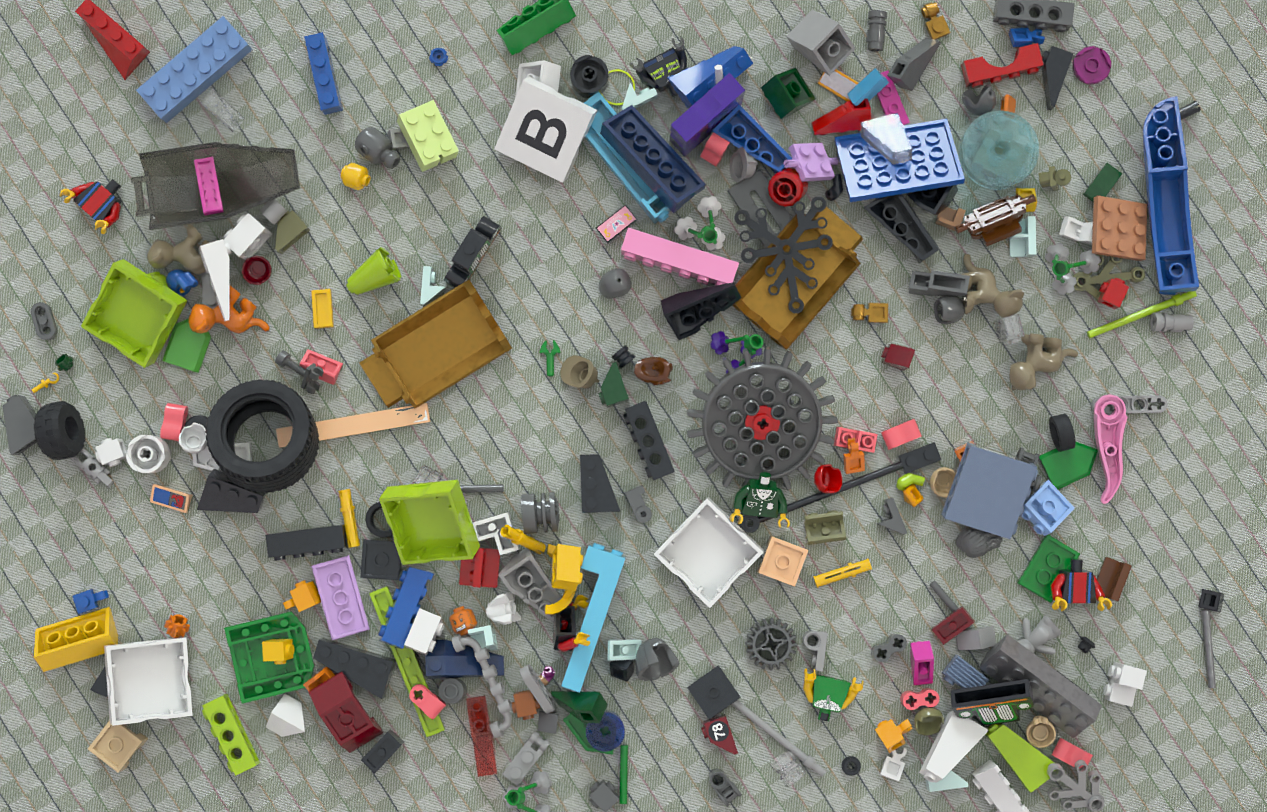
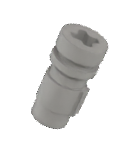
M1154 312L1150 318V327L1153 332H1166L1167 330H1170V332H1182L1184 330H1192L1194 325L1192 315H1168L1167 313Z

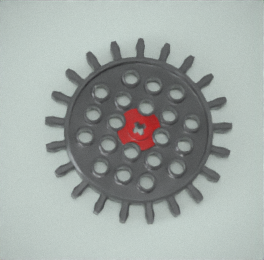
M765 347L763 362L751 363V355L746 348L743 349L742 354L745 365L734 369L730 360L723 357L722 361L724 367L728 370L727 374L718 379L712 372L708 370L705 372V376L714 386L709 394L694 388L693 395L705 400L703 410L687 409V416L701 418L702 428L688 430L687 436L688 438L704 436L706 445L694 450L693 454L695 458H698L708 452L711 453L715 460L705 469L708 475L713 473L719 466H722L728 471L722 481L723 486L727 488L735 475L744 478L743 487L747 485L748 480H759L760 473L767 472L771 474L770 480L781 477L785 488L790 490L791 482L787 475L796 469L807 480L810 478L808 470L803 466L809 457L824 464V457L814 450L819 441L826 444H834L835 440L833 437L821 434L822 424L838 423V418L832 415L822 416L821 407L835 402V398L833 395L820 399L817 398L814 391L823 386L826 380L821 376L809 384L803 378L812 366L809 361L802 364L796 372L788 367L793 355L791 351L787 350L782 363L777 364L770 362L771 349L770 347ZM754 377H761L762 380L759 384L754 385L751 383ZM781 381H788V386L785 389H780L778 385ZM738 388H745L746 391L743 395L738 396L735 394ZM765 392L772 393V397L769 400H764L762 396ZM793 396L799 397V401L796 404H790L789 400ZM728 399L730 402L727 406L722 407L719 405L720 400ZM749 403L756 404V408L753 411L746 409ZM781 407L783 412L780 415H774L773 411L775 408ZM808 411L810 416L807 419H801L800 415L802 412ZM733 414L740 415V419L737 422L730 420ZM762 419H765L766 422H762V424L760 425L759 422H761ZM792 422L794 427L791 430H785L784 426L786 423ZM717 425L724 426V430L721 433L714 431ZM745 429L751 430V434L748 437L741 436V432ZM776 433L778 438L775 441H769L768 436ZM802 437L805 439L802 445L795 444L797 438ZM728 440L735 441V445L732 448L725 446ZM760 444L762 449L759 452H754L752 447ZM783 448L789 450L786 456H780L779 451ZM740 455L746 456V460L742 463L736 462V458ZM770 459L773 461L771 466H763L765 460Z

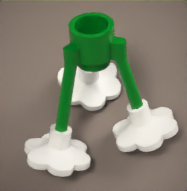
M715 196L703 197L697 209L702 213L703 217H709L710 224L703 227L701 232L695 231L697 224L693 222L691 217L687 216L684 219L679 218L677 220L674 232L678 234L681 240L692 238L694 235L702 238L701 241L708 250L720 249L723 246L722 242L725 240V235L721 233L720 228L715 227L713 217L718 215L721 203L717 201Z

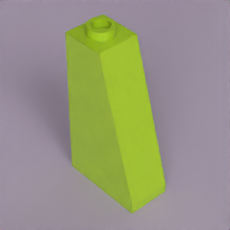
M994 724L987 728L988 732L985 735L1027 791L1033 792L1050 779L1047 769L1050 764L1054 763L1052 760L1004 724Z

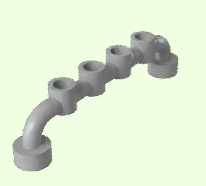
M461 635L452 637V644L456 652L465 650V645L472 646L476 660L481 665L484 678L488 681L490 691L498 703L500 713L504 717L502 724L499 721L490 724L491 732L495 738L503 736V731L511 725L510 711L513 710L512 703L509 699L504 700L502 695L505 693L504 685L502 682L497 683L495 680V676L498 675L496 667L494 665L489 666L486 660L490 658L488 649L486 647L481 648L478 641L473 638H462Z

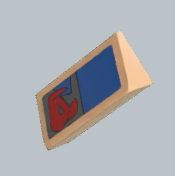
M153 484L150 502L187 513L193 495L159 484Z

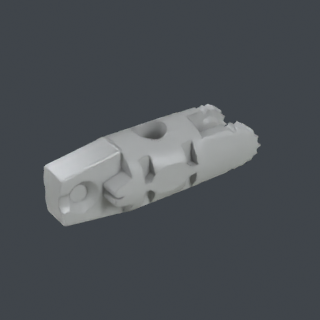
M84 447L80 451L87 457L83 463L76 456L70 458L97 484L102 481L108 488L114 484L107 476L110 471L100 464ZM96 466V469L91 471V468Z

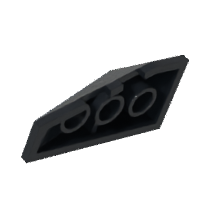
M733 282L677 293L661 300V306L667 322L679 341L696 334L701 330L700 327L707 321L710 323L714 320L716 314L727 310L742 297Z

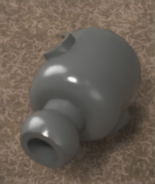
M374 127L365 128L359 133L355 140V149L370 163L378 165L384 162V165L389 169H393L399 164L400 155L397 152L391 151L392 142L386 135Z

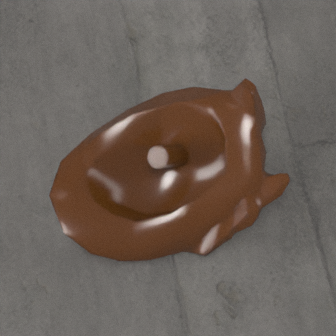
M649 357L637 362L634 373L641 381L652 383L654 386L663 385L671 381L668 377L673 370L672 363H669L664 358Z

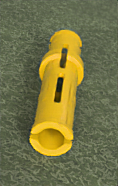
M351 489L338 491L341 504L340 512L343 515L348 548L360 546Z
M504 525L505 528H501V536L510 539L516 545H522L537 554H542L540 551L544 552L546 549L544 543L524 534L520 529H514L509 525Z
M867 558L853 564L850 562L847 563V566L813 576L816 587L819 588L820 586L851 576L854 578L857 574L872 570L869 559ZM841 573L840 575L825 579L827 577Z

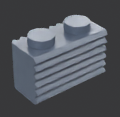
M956 654L942 671L945 675L943 679L952 686L957 684L961 687L960 689L983 686L989 681L988 678Z

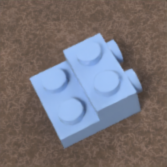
M1047 480L1025 500L1023 504L1024 512L1021 517L1033 523V529L1036 533L1046 536L1057 528L1074 510V507Z

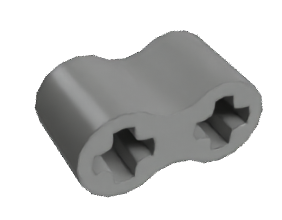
M272 197L260 209V212L275 225L287 210Z

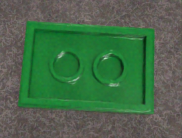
M1048 534L1042 539L1017 584L1047 602L1052 603L1051 584L1061 569H1070L1071 559H1078L1080 553Z

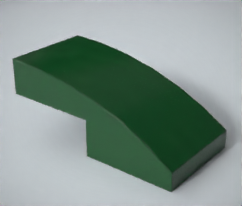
M1106 163L1083 195L1093 203L1096 196L1106 197L1122 173L1109 163Z

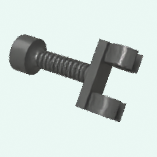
M282 350L277 355L275 363L281 367L286 365L304 377L301 388L306 389L310 394H315V390L318 391L320 384L315 380H319V376H323V369L314 363L304 369L290 359L291 355Z

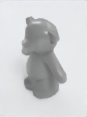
M1047 615L1040 620L1036 628L1031 632L1030 621L1025 618L1023 619L1024 639L1017 642L1032 653L1037 651L1054 655L1056 650L1043 644L1058 637L1062 632Z

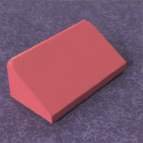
M308 349L300 362V366L306 369L311 364H316V366L324 371L323 376H319V379L334 385L343 363Z

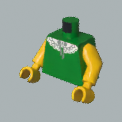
M804 669L803 690L812 706L820 708L819 720L829 722L831 711L840 712L841 709H846L855 699L858 692L863 689L864 681L862 680L860 684H856L855 677L852 679L851 685L846 680L817 675L815 669H813L811 674H808L807 669Z

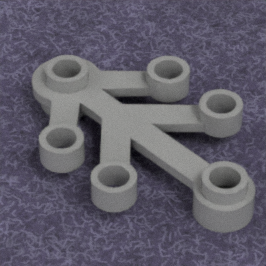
M1078 760L1075 763V768L1078 772L1077 782L1065 774L1060 764L1052 763L1048 766L1047 774L1051 780H1061L1071 788L1058 790L1057 787L1049 788L1047 794L1051 800L1055 801L1063 798L1061 806L1066 811L1081 807H1087L1093 812L1103 809L1105 800L1099 794L1101 775L1096 770L1088 773V778L1091 782V793L1086 790L1088 765L1084 760ZM1081 796L1084 799L1072 801L1069 797Z

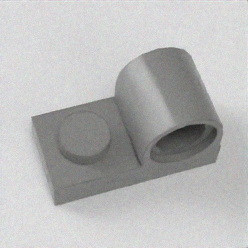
M809 630L804 633L802 642L808 649L816 650L815 654H812L811 665L814 666L816 671L823 672L828 633L826 631ZM810 635L817 637L816 644L809 645L807 643Z

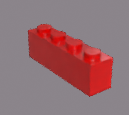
M84 0L75 12L82 18L121 76L126 80L150 51L91 0Z

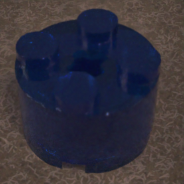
M605 710L600 723H587L586 725L587 740L598 751L608 752L617 748L625 736L623 720L617 713L611 710ZM607 726L608 730L611 732H607L606 735H603L602 730L600 729Z

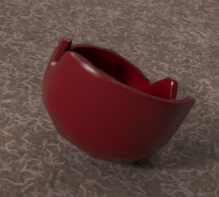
M254 255L243 263L241 272L243 278L249 284L261 285L270 278L272 268L266 258Z

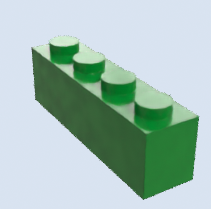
M538 0L532 6L527 5L524 7L520 16H513L496 31L511 55L520 53L530 44L538 42L543 36L554 32L561 25L569 23L576 17V14L569 0Z

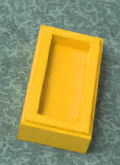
M331 289L311 290L314 329L334 327Z

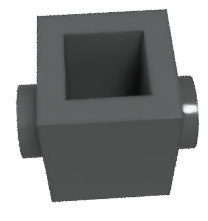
M604 780L600 783L597 781L590 787L589 797L591 799L589 801L595 808L600 807L604 812H607L619 800V795L615 792L617 789L610 781L607 783Z

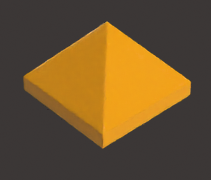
M911 484L903 491L904 501L913 507H916L924 500L914 484Z

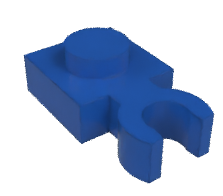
M1011 28L1009 31L1013 47L1032 45V43L1040 45L1045 40V36H1041L1042 29H1035L1030 32L1029 28Z

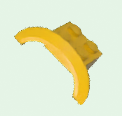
M548 544L547 554L553 558L551 588L565 590L561 600L555 604L545 605V614L559 613L571 603L577 586L581 584L583 574L580 572V567L583 563V555H580L581 547Z

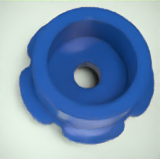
M435 48L431 51L429 59L435 66H442L443 63L448 61V55H446L445 49Z

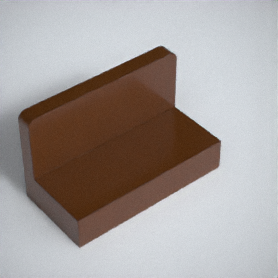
M1105 557L1097 577L1105 598L1119 601L1132 565Z

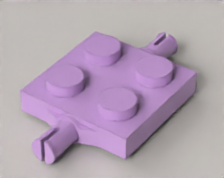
M823 143L792 144L789 147L792 160H785L784 167H794L800 176L801 182L831 180L835 177L831 165H838L839 160H837V157L829 158L827 156Z

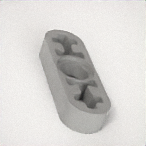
M528 664L521 668L519 671L523 681L544 712L548 714L556 710L557 707L553 697L532 666Z

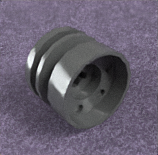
M549 492V501H546L545 493H541L540 502H537L534 493L521 494L524 534L538 533L539 524L543 525L545 533L548 532V524H551L552 532H558L560 515L555 492Z

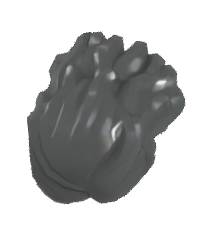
M965 526L956 539V546L966 553V556L977 558L985 555L987 551L999 548L1003 538Z

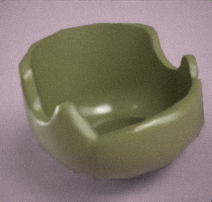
M932 707L921 709L914 717L917 733L924 736L938 733L941 723L944 724L942 712Z

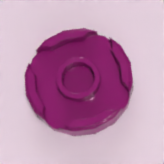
M1089 46L1076 54L1073 59L1072 69L1079 81L1094 85L1107 78L1112 63L1110 56L1105 50L1099 49L1096 46Z

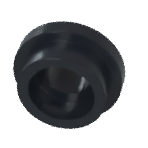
M848 756L843 759L841 768L846 775L854 776L859 773L861 763L856 757ZM850 762L854 763V768L852 769L847 767Z

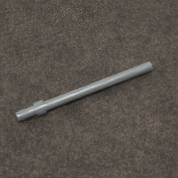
M739 700L731 704L799 758L808 769L811 768L821 777L826 773V770L817 764L812 756H807Z

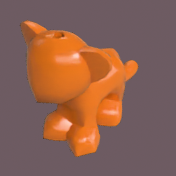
M230 285L228 321H224L219 305L212 309L205 304H195L192 307L188 322L193 332L201 334L208 332L215 323L223 324L230 331L238 334L245 332L252 326H259L265 332L269 331L270 327L262 319L252 317L257 307L248 299L242 298L239 305L242 310L240 313L233 307L241 294Z

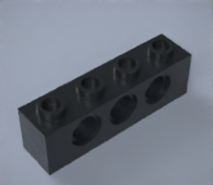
M645 400L626 408V413L623 414L626 424H631L633 431L630 434L634 443L638 441L640 449L637 451L641 461L645 459L647 467L644 469L648 478L652 477L654 481L674 473L675 470L647 401ZM639 418H643L647 423L643 429H638L635 426V422ZM645 436L653 438L654 443L652 446L646 447L643 445L642 440ZM652 454H658L661 457L659 464L654 465L650 462Z

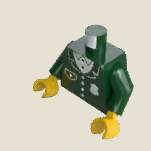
M761 472L759 480H748L747 485H744L735 494L733 510L735 511L729 517L732 523L736 515L739 518L738 524H741L743 521L742 515L778 518V515H780V519L777 522L778 527L781 528L780 522L782 520H786L787 528L789 527L790 522L786 518L788 514L787 500L782 490L777 488L776 482L770 481V473Z

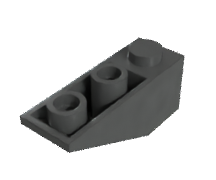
M929 38L923 39L896 59L887 76L899 88L913 91L941 42Z

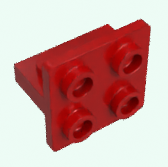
M479 548L473 559L461 560L459 584L479 588H497L500 565L499 550Z

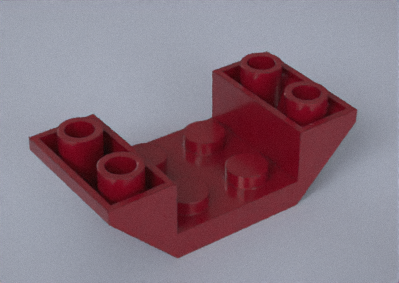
M343 671L309 691V695L320 718L338 744L348 752H353L383 733L375 718L369 717L354 695L353 686Z

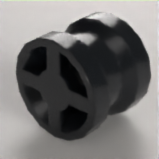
M627 345L612 356L613 360H617L621 369L636 357L628 351Z

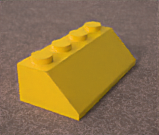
M110 607L35 629L34 658L43 672L105 654L104 646L118 644V633Z

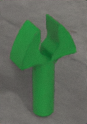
M547 340L542 344L539 352L546 355L547 376L549 377L554 376V356L556 353H561L559 346L554 340V348L551 350V353L546 348Z

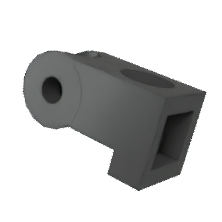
M641 485L625 492L636 519L639 522L645 523L651 519L652 512L645 505L641 494L645 493V489Z

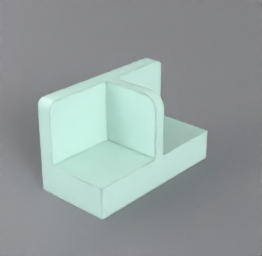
M1028 216L1019 222L1022 232L1009 237L1010 257H1033L1037 254L1036 216Z
M491 625L468 630L470 637L477 640L481 648L486 647L490 651L498 650L496 633Z

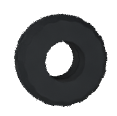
M65 401L53 402L42 406L34 418V435L42 453L53 460H63L77 456L83 449L85 442L84 422L79 411L76 410V407Z

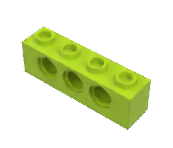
M224 694L202 705L203 716L206 720H209L212 726L210 727L211 732L219 740V749L223 755H226L229 761L227 766L231 773L234 772L236 776L257 766L260 763L258 756L228 694ZM218 713L224 714V723L217 719ZM227 730L233 733V740L227 739ZM235 748H239L242 751L241 757L235 756Z

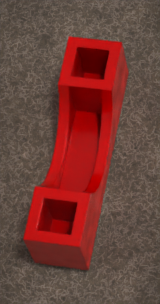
M1036 43L1019 47L1015 53L1013 63L1008 66H993L982 56L963 61L961 69L966 87L978 88L986 82L994 84L1001 82L1002 78L1009 77V79H1015L1023 73L1028 75L1038 73L1044 64L1039 45Z

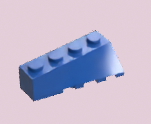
M733 46L708 60H703L693 67L686 68L678 74L667 77L686 108L694 105L716 85L714 68L716 65L722 66L723 78L729 73L734 78H737L753 65L744 48Z
M740 105L712 130V132L738 148L743 147L747 154L767 165L775 174L785 168V160H792V157Z
M412 567L402 571L399 581L402 583L400 588H396L392 599L395 601L392 607H388L385 615L388 619L386 624L382 625L379 630L378 636H381L379 641L399 649L404 648L405 641L413 625L412 620L416 618L420 608L419 601H422L428 590L425 585L428 579L432 580L433 573Z

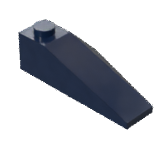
M445 639L434 640L436 644L433 651H428L427 656L425 655L427 679L484 677L481 665L476 660L474 650L470 646L465 645V650L456 652L452 641ZM489 652L490 658L486 659L489 666L494 665L496 667L497 676H504V656Z

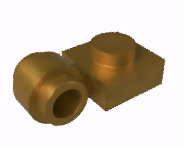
M936 2L927 3L921 8L924 19H930V21L925 23V27L931 39L937 40L951 33L944 16L936 17L940 13Z
M868 303V309L863 304H853L851 316H853V320H864V317L868 316V322L888 323V303Z

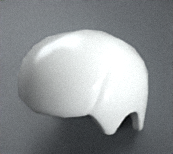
M193 423L182 429L179 435V444L184 451L195 454L205 449L207 446L205 436L207 434L203 425Z

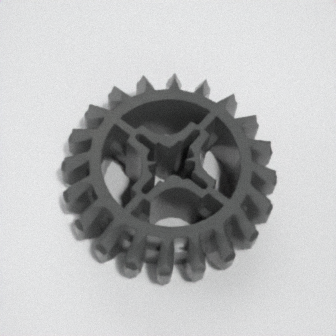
M764 618L762 619L764 625L761 626L759 622H756L755 624L758 629L755 630L751 627L750 630L754 634L746 635L747 638L751 639V641L745 642V645L751 646V648L746 649V652H753L749 658L750 660L757 658L754 663L756 666L762 662L761 668L765 669L766 664H769L768 668L772 671L773 664H775L777 670H779L780 662L787 666L784 660L786 658L789 661L793 660L789 653L796 654V651L791 649V647H797L798 644L791 642V640H795L797 637L796 635H789L793 632L792 628L787 631L785 630L788 627L786 622L782 627L780 626L781 619H778L776 624H774V618H770V624H767ZM770 628L782 631L785 637L774 638ZM764 630V642L755 646L758 635ZM768 635L773 642H777L773 650L769 646L766 647V643L769 640ZM787 643L785 652L778 658V647ZM757 651H770L773 660L762 658Z

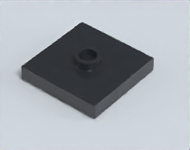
M363 539L360 578L399 580L401 560L394 541Z
M719 665L687 687L709 720L741 698Z

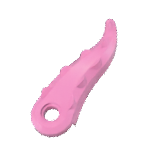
M1111 394L1104 395L1097 400L1094 406L1093 418L1095 442L1106 480L1105 490L1100 498L1103 504L1108 503L1113 498L1122 480V441L1128 418L1123 400ZM1109 404L1114 406V412L1111 415H1107L1104 412L1105 407Z

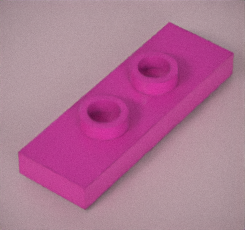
M889 70L881 74L889 83L876 95L890 128L905 126L910 121L893 81L887 76Z
M208 157L194 160L204 216L224 212L214 158Z

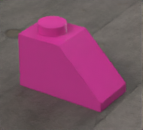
M930 641L910 643L913 684H933L934 656Z

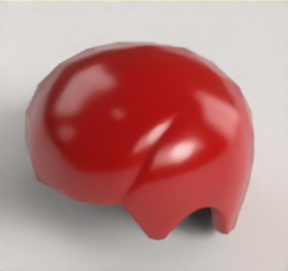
M831 464L820 465L814 474V484L822 493H836L842 487L841 471L838 468L831 467Z

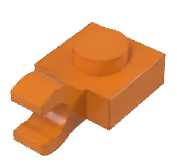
M855 438L847 439L849 453L843 454L845 473L851 474L865 471L864 453L859 451L858 442L855 443Z

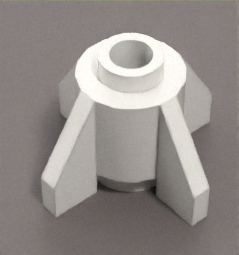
M508 592L496 596L486 608L487 617L493 622L504 625L520 621L521 616L516 612V605L514 603L515 594Z

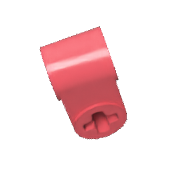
M422 684L413 686L410 691L411 701L432 720L446 706V703L441 698L433 694ZM415 690H416V691L422 690V691H423V693H422L423 698L420 697V696H419L418 698H416V697H415V694H416Z

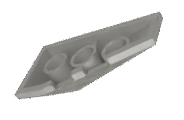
M526 548L512 557L498 575L511 593L516 594L525 603L531 605L543 616L554 622V614H545V605L555 604L562 597L556 588H551V580L531 550Z

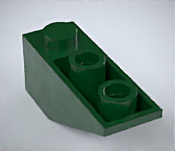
M551 691L550 693L561 708L583 723H600L608 706L602 694L596 691H580V693Z

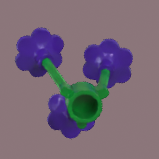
M718 331L711 335L712 341L710 346L717 355L728 352L729 343L741 341L740 352L743 354V349L747 348L751 359H753L755 356L762 354L761 347L763 346L764 339L758 334L750 336L746 334L742 337L729 339L723 331ZM735 359L730 361L734 369L745 364L744 359L741 362Z

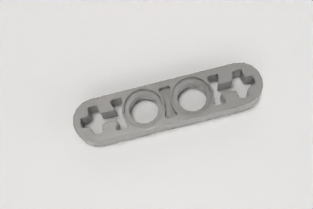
M1160 395L1117 396L1123 400L1126 414L1160 413L1165 411L1168 405L1166 398ZM1100 397L1094 398L1091 402V409L1093 412L1095 403ZM1136 399L1142 400L1144 404L1141 410H1137L1134 407ZM1157 399L1158 402H1162V406L1158 409L1157 406H1148V403L1157 402ZM1110 404V407H1105V414H1112L1114 406Z

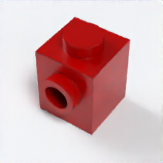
M1119 278L1109 279L1107 282L1104 281L1099 289L1101 294L1098 302L1114 310L1120 308L1129 286L1125 285V281Z

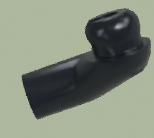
M834 174L835 177L832 178L833 186L825 192V197L830 201L836 200L843 192L841 174Z

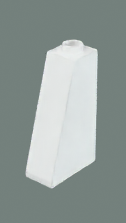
M951 711L947 714L944 724L919 773L924 775V778L930 782L937 783L942 780L987 733L988 729L970 718H959L955 715L954 711Z

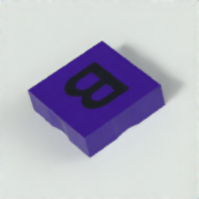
M730 73L727 74L671 124V143L684 157L688 155L738 105H742L745 89Z

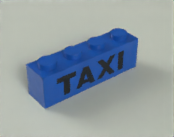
M323 32L304 36L321 111L324 115L343 111L326 36Z

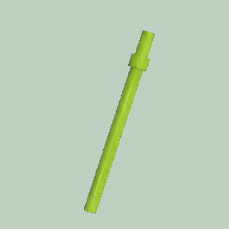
M1196 291L1173 295L1171 299L1087 331V335L1090 339L1149 316L1154 312H1159L1171 306L1177 307L1182 305L1184 301L1197 297Z

